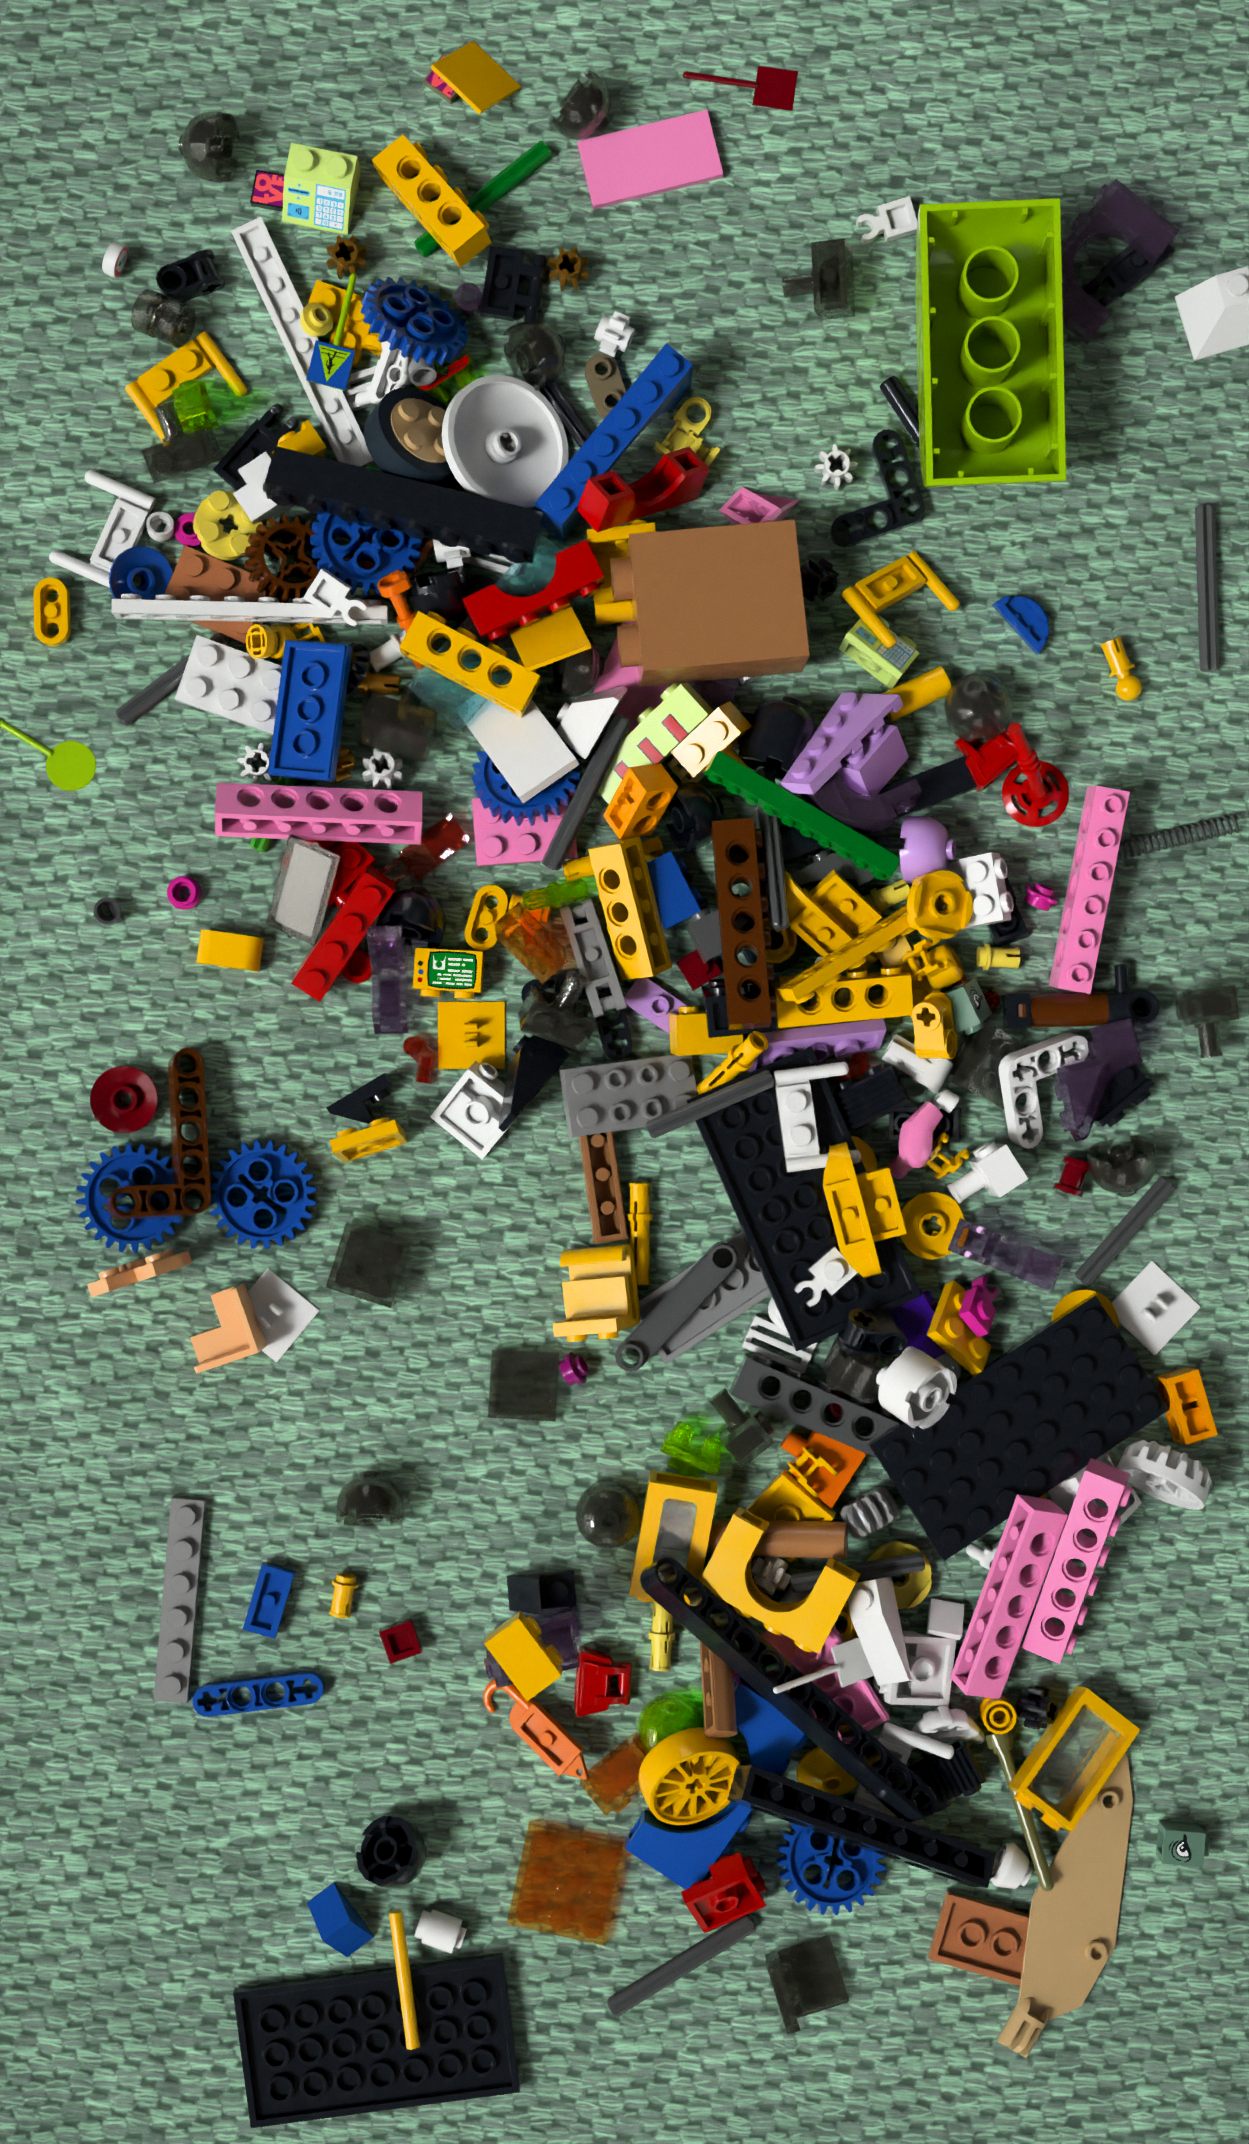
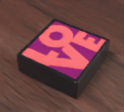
M256 170L250 200L251 206L282 212L284 175Z

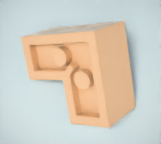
M245 1282L210 1295L221 1326L190 1337L199 1361L194 1366L196 1374L259 1353L267 1346Z

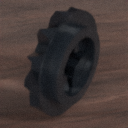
M352 642L349 645L353 648L346 694L362 683L369 669L370 652L361 643L356 644Z

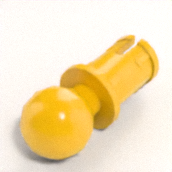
M1118 637L1101 644L1100 646L1112 672L1109 674V677L1116 675L1118 678L1115 686L1116 694L1124 701L1135 700L1142 691V683L1138 677L1131 675L1129 671L1135 665L1130 664L1122 638Z

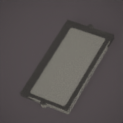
M289 835L266 924L286 933L288 938L295 937L314 946L319 938L341 856L319 847L317 842L310 843L295 835Z

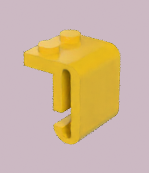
M634 520L627 523V525L615 526L600 532H596L594 529H587L588 544L604 574V584L600 585L601 590L593 595L596 625L633 622L631 599L614 600L610 558L627 557L629 534L656 532L655 522L647 523L645 520Z
M629 1244L564 1250L561 1253L560 1267L568 1266L570 1281L562 1282L566 1319L553 1323L554 1337L567 1336V1342L587 1340V1334L598 1333V1339H611L619 1337L618 1331L639 1324L640 1306L633 1251Z

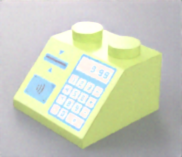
M291 143L284 174L282 222L348 235L361 175L358 156Z
M876 614L886 627L889 628L890 624L883 617ZM861 618L845 635L839 647V650L889 689H892L919 655V652L915 650L916 644L903 634H900L898 637L892 632L897 642L891 648L885 647Z

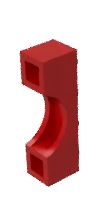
M690 447L664 454L658 464L648 474L629 484H626L614 470L588 478L576 510L596 532H600L696 500L710 468Z
M587 540L555 554L556 567L553 578L537 594L528 597L511 596L492 584L463 598L464 607L481 642L488 639L491 643L499 641L509 634L507 630L519 624L521 628L528 627L540 619L538 615L548 610H551L552 613L559 612L570 605L569 600L579 595L582 598H587L601 590L600 585L604 584V574Z
M367 864L323 935L310 949L294 973L291 984L320 1002L394 893L396 883Z

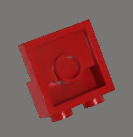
M302 840L300 842L333 858L322 902L329 909L334 905L340 908L366 865L368 864L374 868L373 865L377 862L358 842ZM294 849L281 861L288 869L290 868Z
M740 1852L734 1855L723 1856L716 1863L709 1865L708 1867L712 1875L711 1879L695 1882L690 1888L681 1891L685 1905L704 1933L766 1906L762 1895L763 1892L767 1891L760 1872L756 1871L751 1857L748 1856L743 1859Z

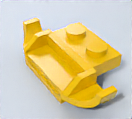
M834 869L810 892L805 888L802 889L793 880L791 875L785 871L789 927L823 958L875 925L882 918L881 913ZM874 952L870 953L865 957L867 961L854 969H868L879 959L877 954Z
M847 1142L832 1145L829 1149L824 1170L823 1189L840 1252L849 1265L862 1277L881 1274L874 1242L907 1234L890 1168L886 1166L856 1174Z

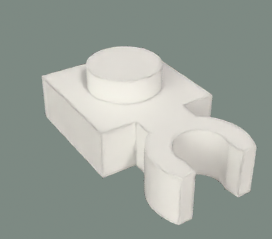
M910 196L877 206L876 212L878 216L876 217L870 214H863L856 220L857 227L868 225L872 229L870 233L862 235V244L872 243L879 234H884L885 241L890 242L917 233V218Z
M325 568L320 570L303 597L330 617H333L339 610L342 612L344 621L351 626H356L359 623V620L351 615V608L357 606L361 610L366 611L369 607L362 599L349 598L347 595L352 587Z
M832 1247L808 1269L814 1275V1278L799 1282L794 1290L799 1293L803 1288L810 1287L813 1290V1297L806 1304L811 1307L819 1302L822 1290L826 1289L830 1295H833L858 1272L849 1265L836 1247Z

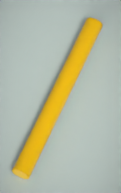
M394 1909L389 1911L406 2047L412 2050L420 2047L403 1913L402 1909Z

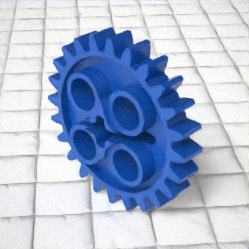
M387 277L385 282L378 279L376 284H370L361 302L363 306L360 312L365 315L363 322L371 324L369 329L371 333L380 334L378 341L389 342V350L392 351L398 348L401 350L402 357L405 358L410 354L417 363L420 358H424L428 365H431L433 360L440 365H443L445 360L452 363L455 357L459 358L469 338L467 337L469 329L464 327L466 320L458 317L459 309H450V300L442 301L439 299L440 293H430L427 285H424L422 288L417 287L415 280H412L410 284H406L402 277L398 278L397 283L390 277Z
M328 513L317 514V519L320 522L312 523V531L316 534L310 537V544L317 546L312 549V558H321L317 562L318 571L322 568L328 569L330 573L352 587L350 595H353L357 588H362L364 597H367L369 589L374 588L378 596H381L377 587V583L381 578L398 569L400 572L405 571L413 574L415 565L411 561H419L420 553L415 549L421 547V539L412 538L405 532L393 529L388 531L378 530L369 523L366 524L360 521L347 522L336 515ZM342 536L349 539L350 543L340 546L333 540L336 537ZM371 537H372V544H370L369 542H367ZM385 538H392L398 542V545L387 547L381 541ZM360 539H361L362 541H364V543H363V544L360 546V548H359ZM353 553H355L351 560H349L348 562L344 561V558H347L351 556ZM361 560H368L374 564V567L366 570L359 567L357 563Z
M563 740L577 759L579 765L531 799L522 803L503 775L498 774L499 770L487 753L477 751L480 762L473 763L472 765L476 773L472 776L473 783L477 786L474 788L477 797L481 798L483 808H489L493 817L501 813L504 823H507L512 816L517 826L522 824L524 818H528L531 826H534L537 816H540L544 822H548L547 813L552 811L555 815L559 816L558 805L562 804L568 807L570 801L567 795L573 796L576 791L574 784H579L581 776L578 772L582 771L580 760H578L579 755Z
M255 1140L253 1150H251L247 1143H242V1154L231 1149L229 1150L231 1161L223 1158L219 1160L220 1165L224 1169L223 1171L214 1170L211 1172L219 1180L218 1183L210 1184V1189L216 1191V1195L211 1197L210 1202L217 1203V1208L212 1210L210 1215H221L222 1219L216 1225L218 1228L225 1225L230 1227L226 1234L227 1238L237 1233L239 1234V1245L250 1239L251 1249H255L260 1240H262L265 1249H270L272 1239H275L276 1243L282 1246L284 1245L283 1235L286 1234L290 1239L294 1240L297 1237L293 1228L296 1227L300 1230L307 1228L302 1218L314 1217L307 1210V1207L318 1204V1201L309 1198V1193L317 1191L318 1187L308 1185V1181L313 1179L315 1174H305L303 1172L309 1163L308 1161L300 1164L296 1162L299 1156L298 1151L288 1156L286 1155L287 1144H283L277 1151L275 1150L274 1140H269L266 1149H263L260 1140ZM257 1161H262L268 1166L269 1172L264 1180H259L253 1175V1166ZM240 1174L245 1175L259 1189L267 1187L269 1189L267 1196L284 1207L287 1211L286 1214H281L267 1200L258 1202V1192L239 1179ZM284 1182L294 1187L295 1195L291 1201H284L279 1196V1187ZM236 1187L244 1189L247 1194V1201L243 1206L234 1204L231 1199V1193ZM261 1209H267L272 1213L273 1223L271 1226L263 1227L258 1223L257 1214Z
M127 1143L125 1153L122 1154L116 1146H113V1157L109 1158L105 1153L101 1152L100 1157L103 1163L99 1165L90 1161L89 1164L94 1170L93 1174H81L88 1181L87 1186H77V1190L85 1193V1198L76 1200V1204L86 1205V1210L78 1216L79 1218H90L91 1221L85 1226V1230L96 1227L98 1231L95 1234L94 1240L97 1241L103 1236L107 1237L106 1248H110L116 1241L119 1242V1252H123L127 1244H131L133 1252L138 1253L139 1243H143L148 1250H151L152 1239L155 1238L160 1244H163L164 1238L161 1233L165 1231L174 1235L175 1232L170 1226L171 1222L182 1223L183 1220L180 1217L131 1219L130 1225L123 1230L117 1229L112 1223V1216L108 1210L103 1209V1205L107 1203L108 1197L103 1195L101 1185L104 1180L114 1178L118 1181L120 1188L138 1186L133 1176L134 1172L140 1167H147L152 1172L153 1178L148 1185L174 1184L173 1167L170 1169L166 1167L170 1157L166 1156L160 1161L157 1160L158 1149L156 1148L150 1155H146L144 1144L140 1145L136 1153L133 1152L131 1144ZM161 1193L153 1194L151 1199L160 1200L165 1209L167 1204L165 1196ZM120 1194L117 1196L116 1200L127 1197V1195ZM126 1203L117 1206V1208L129 1212L132 1205Z
M789 1822L793 1828L791 1832L781 1831L787 1843L777 1844L776 1847L785 1856L777 1858L776 1863L786 1868L778 1874L781 1880L790 1879L784 1887L788 1893L797 1890L794 1895L797 1903L806 1898L805 1907L809 1911L817 1903L818 1911L821 1915H824L827 1907L830 1906L836 1916L839 1914L840 1905H844L849 1913L852 1912V1901L856 1900L858 1904L863 1906L864 1901L861 1895L864 1892L870 1896L875 1895L870 1888V1884L882 1883L876 1875V1871L886 1870L884 1864L878 1861L879 1858L885 1856L858 1846L851 1851H846L843 1849L844 1841L836 1838L833 1847V1837L825 1835L822 1843L813 1845L810 1843V1838L814 1831ZM834 1850L838 1855V1859H832L829 1867L828 1862L824 1858L825 1856H831ZM809 1865H819V1872L814 1878L807 1879L804 1877V1871ZM842 1871H852L851 1880L847 1884H837L838 1875ZM828 1873H829V1878H830L829 1886H828V1887H824L823 1885H824V1883H825V1881H826V1878H827V1875H828Z

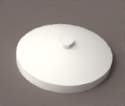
M489 375L478 378L461 389L446 409L442 424L444 454L454 477L469 494L532 509L536 507V501L568 464V441L559 415L542 393L518 378L506 375Z

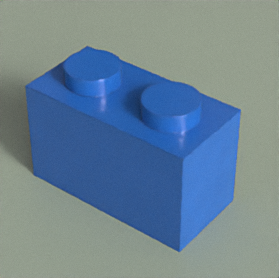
M670 851L647 863L664 932L691 919V916L701 911L699 906L704 904L695 886L689 888L684 878L689 873L680 856L674 858Z

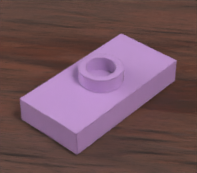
M646 977L637 978L624 997L628 1007L667 1034H669V1013L679 1012V1006H687Z

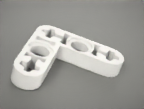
M1071 1032L1063 1033L1012 1052L1001 1060L999 1078L1008 1135L1014 1144L1029 1149L1037 1146L1041 1141L1043 1126L1036 1081L1082 1063L1089 1053V1044L1084 1037ZM1071 1049V1054L1065 1053V1051ZM1044 1051H1048L1049 1061L1041 1068L1039 1066V1057ZM1017 1064L1022 1066H1028L1029 1068L1021 1067L1017 1069ZM1021 1093H1025L1026 1103L1022 1108L1017 1109L1015 1106L1016 1099Z

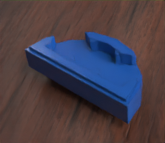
M1005 596L995 602L992 606L1032 651L1038 655L1047 643L1049 633L1048 616L1042 606L1032 598L1020 596Z

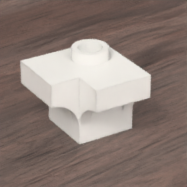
M264 452L238 469L246 485L233 493L253 525L271 517L275 519L295 506L292 504L282 506L274 503L271 499H267L265 479L271 462L267 452Z

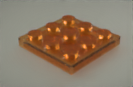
M529 1822L507 1924L606 1946L627 1852L625 1843Z

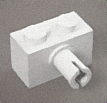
M988 1141L972 1151L975 1157L968 1161L972 1166V1171L954 1183L947 1185L955 1200L960 1204L964 1199L983 1187L990 1195L1000 1198L1028 1180V1177L1006 1144H995V1142L990 1143Z

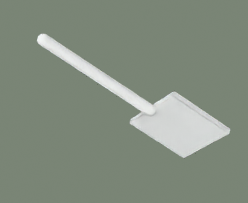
M859 1637L831 1647L835 1665L773 1688V1692L778 1694L834 1672L838 1673L841 1687L874 1676Z

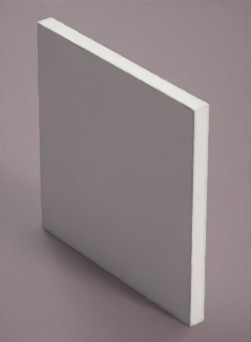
M1153 1261L1112 1302L1117 1311L1119 1323L1154 1356L1200 1309V1306Z
M267 1268L248 1293L267 1344L262 1351L277 1363L320 1310Z

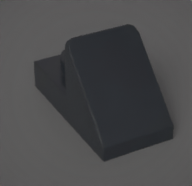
M384 1073L326 1108L330 1114L369 1124L376 1119L366 1101L371 1100L375 1104L391 1094L388 1088L392 1087L394 1083L388 1073Z
M574 1570L507 1576L510 1611L542 1614L543 1609L577 1606Z

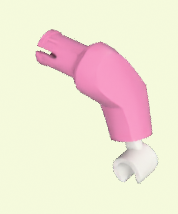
M950 1090L938 1093L933 1100V1104L925 1102L902 1124L899 1136V1154L887 1165L890 1168L892 1177L903 1179L913 1168H921L926 1164L932 1152L933 1131L943 1117L940 1109L950 1113L959 1101L958 1095Z

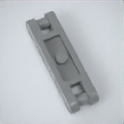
M589 898L581 901V905L569 908V905L559 908L593 1016L596 1018L603 1016L604 1011L614 1008L618 1011L627 1008L592 899ZM587 918V923L575 926L574 921ZM609 987L612 995L599 999L597 991Z

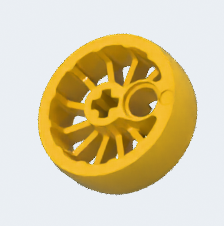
M704 1727L685 1729L663 1739L646 1755L638 1774L640 1790L648 1808L660 1821L671 1825L694 1824L712 1817L731 1802L727 1799L736 1767L741 1766V1762L733 1745L726 1737L705 1736Z

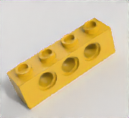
M402 134L375 156L372 162L378 175L458 267L461 268L491 244L486 230L490 226L478 210L473 213L468 208L469 202L458 187L452 190L447 184L449 180L443 170L437 164L432 167L427 162L428 156L417 141L411 144ZM418 174L415 178L409 179L412 175ZM439 197L437 200L429 202L432 198ZM460 219L458 223L449 225L453 220Z
M418 611L399 646L401 654L522 717L541 682L540 675L536 673L538 669L527 672L521 659H519L518 663L506 657L507 652L491 643L486 647L476 642L477 636L461 627L456 631L446 626L447 621L438 614L429 611L425 615ZM439 638H445L451 642V647L444 653L434 651L432 645ZM469 654H476L482 660L481 664L475 669H468L462 664L463 659ZM499 670H506L512 675V678L508 684L498 685L493 681V675Z
M640 836L609 841L588 849L621 981L653 977L672 968Z
M885 966L880 968V973L869 974L867 969L848 970L847 976H841L835 983L825 987L821 985L815 989L816 1000L809 1007H803L801 1004H796L795 1001H780L775 989L797 975L779 977V982L771 983L777 1003L776 1026L778 1028L912 1016L911 974L901 970V966ZM876 984L882 985L883 993L881 997L874 1001L869 1000V989ZM843 987L848 988L849 998L847 1001L841 1004L835 1003V992Z

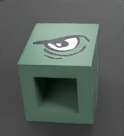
M976 978L943 992L950 998L953 1005L952 1010L956 1033L964 1030L965 1034L969 1035L985 1027L983 1021L991 1016L992 1012Z
M1159 1821L1156 1855L1162 1864L1203 1867L1204 1856H1208L1210 1852V1839L1199 1824Z

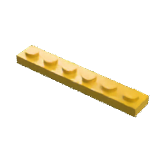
M938 896V899L935 901L937 912L943 910L942 906L945 905L940 901L941 896ZM907 904L775 989L780 1001H795L796 1004H800L811 999L815 995L813 991L821 985L825 987L835 983L841 978L840 973L847 968L848 970L857 968L867 961L865 957L870 953H877L892 945L891 939L898 935H907L916 930L908 924Z

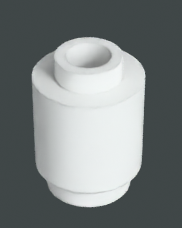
M433 1909L431 1912L423 1910L414 1937L421 1939L422 1944L452 1954L454 1947L461 1948L467 1929L461 1927L462 1919Z

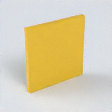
M474 41L464 45L431 66V69L479 115L516 93L521 88Z
M572 607L540 618L528 627L521 628L519 626L508 630L527 672L591 649L590 642Z
M438 1002V1069H468L475 1061L479 1064L483 1062L488 1063L495 1069H505V1002Z

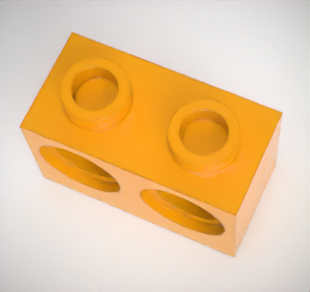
M661 763L629 767L603 817L620 840L652 835L678 786Z
M1184 1367L1154 1377L1158 1392L1169 1408L1165 1415L1173 1442L1188 1445L1218 1435L1199 1369Z

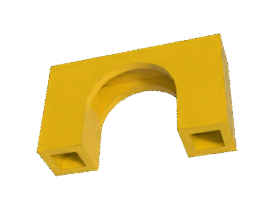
M739 1507L733 1514L699 1581L720 1600H724L734 1606V1611L746 1618L754 1617L763 1622V1626L771 1633L776 1635L784 1634L793 1639L794 1644L801 1650L806 1652L814 1651L819 1654L861 1574L830 1557L812 1592L807 1597L793 1603H780L769 1599L754 1583L751 1573V1562L770 1523Z

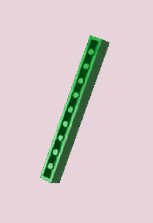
M719 750L712 756L703 773L708 776L711 782L720 783L726 787L728 792L744 797L747 803L761 807L767 815L778 817L784 825L795 827L800 830L799 832L803 836L812 837L818 841L820 846L830 848L839 857L854 862L856 867L868 870L876 879L887 880L892 877L900 862V857Z

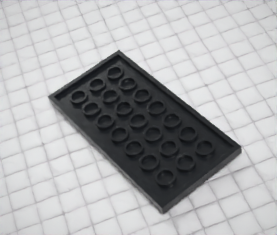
M810 1046L688 1099L686 1102L689 1104L764 1070H769L774 1079L773 1071L819 1065ZM826 1078L809 1080L820 1150L819 1154L829 1153L830 1146L847 1142L849 1150H857ZM774 1085L772 1088L700 1118L695 1123L795 1351H799L845 1330L848 1324V1314L853 1309L891 1310L921 1297V1294L896 1237L874 1242L881 1274L864 1278L857 1273L833 1295H830L826 1289L822 1290L819 1302L811 1307L806 1302L813 1297V1290L810 1287L803 1288L799 1293L794 1290L799 1282L814 1278V1275L808 1269L832 1247H836L839 1252L840 1249L823 1189L825 1168L787 1173L776 1087ZM862 1160L859 1163L853 1164L856 1174L867 1172Z
M1091 1295L986 1365L982 1372L971 1375L959 1383L955 1395L949 1393L946 1403L950 1405L948 1410L934 1425L926 1429H922L919 1426L914 1429L902 1421L868 1445L934 1548L945 1561L1008 1519L1017 1494L1041 1497L1087 1466L1091 1458L1096 1460L1167 1412L1169 1408L1096 1295Z
M503 1953L410 1965L420 2047L412 2050L406 2047L396 1967L235 1988L233 1997L250 2127H265L519 2093L521 2087Z

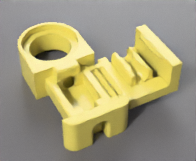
M692 397L685 401L674 416V421L677 423L661 444L657 441L655 442V450L662 455L690 447L710 467L721 449L716 446V448L712 447L709 450V448L701 443L703 439L699 437L711 418L709 403L700 397ZM694 405L702 407L705 411V419L699 423L691 422L686 416L687 409Z

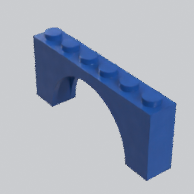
M667 343L536 501V510L544 512L543 526L561 541L565 542L584 519L576 509L588 478L610 472L640 433L666 411L671 413L690 390L693 364Z
M738 1675L734 1680L737 1727L743 1734L750 1753L749 1765L782 1776L790 1763L788 1757L795 1748L800 1750L808 1737ZM731 1801L724 1809L712 1817L689 1825L667 1824L644 1810L626 1837L625 1849L686 1890L695 1882L711 1878L712 1875L708 1866L714 1864L718 1858L720 1859L728 1854L732 1847L730 1840L737 1831L741 1833L747 1827L752 1817L749 1814L752 1808Z

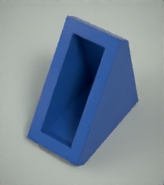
M335 1882L307 1902L323 1942L344 1956H350L374 1938V1934Z

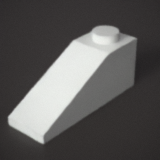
M892 1577L856 1583L848 1598L850 1616L878 1686L912 1680Z

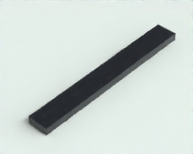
M963 756L883 787L872 802L854 798L825 809L822 812L861 834L975 790L977 785L966 765V757ZM786 825L780 827L784 863L824 847L820 846L818 841L812 837L803 836L799 832L800 830L795 827ZM756 849L757 862L763 861L762 849ZM734 850L729 854L730 859L738 864L744 863L748 859L747 854L741 850Z

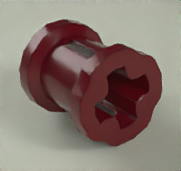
M1064 1156L1063 1162L1065 1165L1059 1183H1055L1053 1188L1082 1197L1084 1192L1081 1189L1087 1171H1090L1093 1165Z

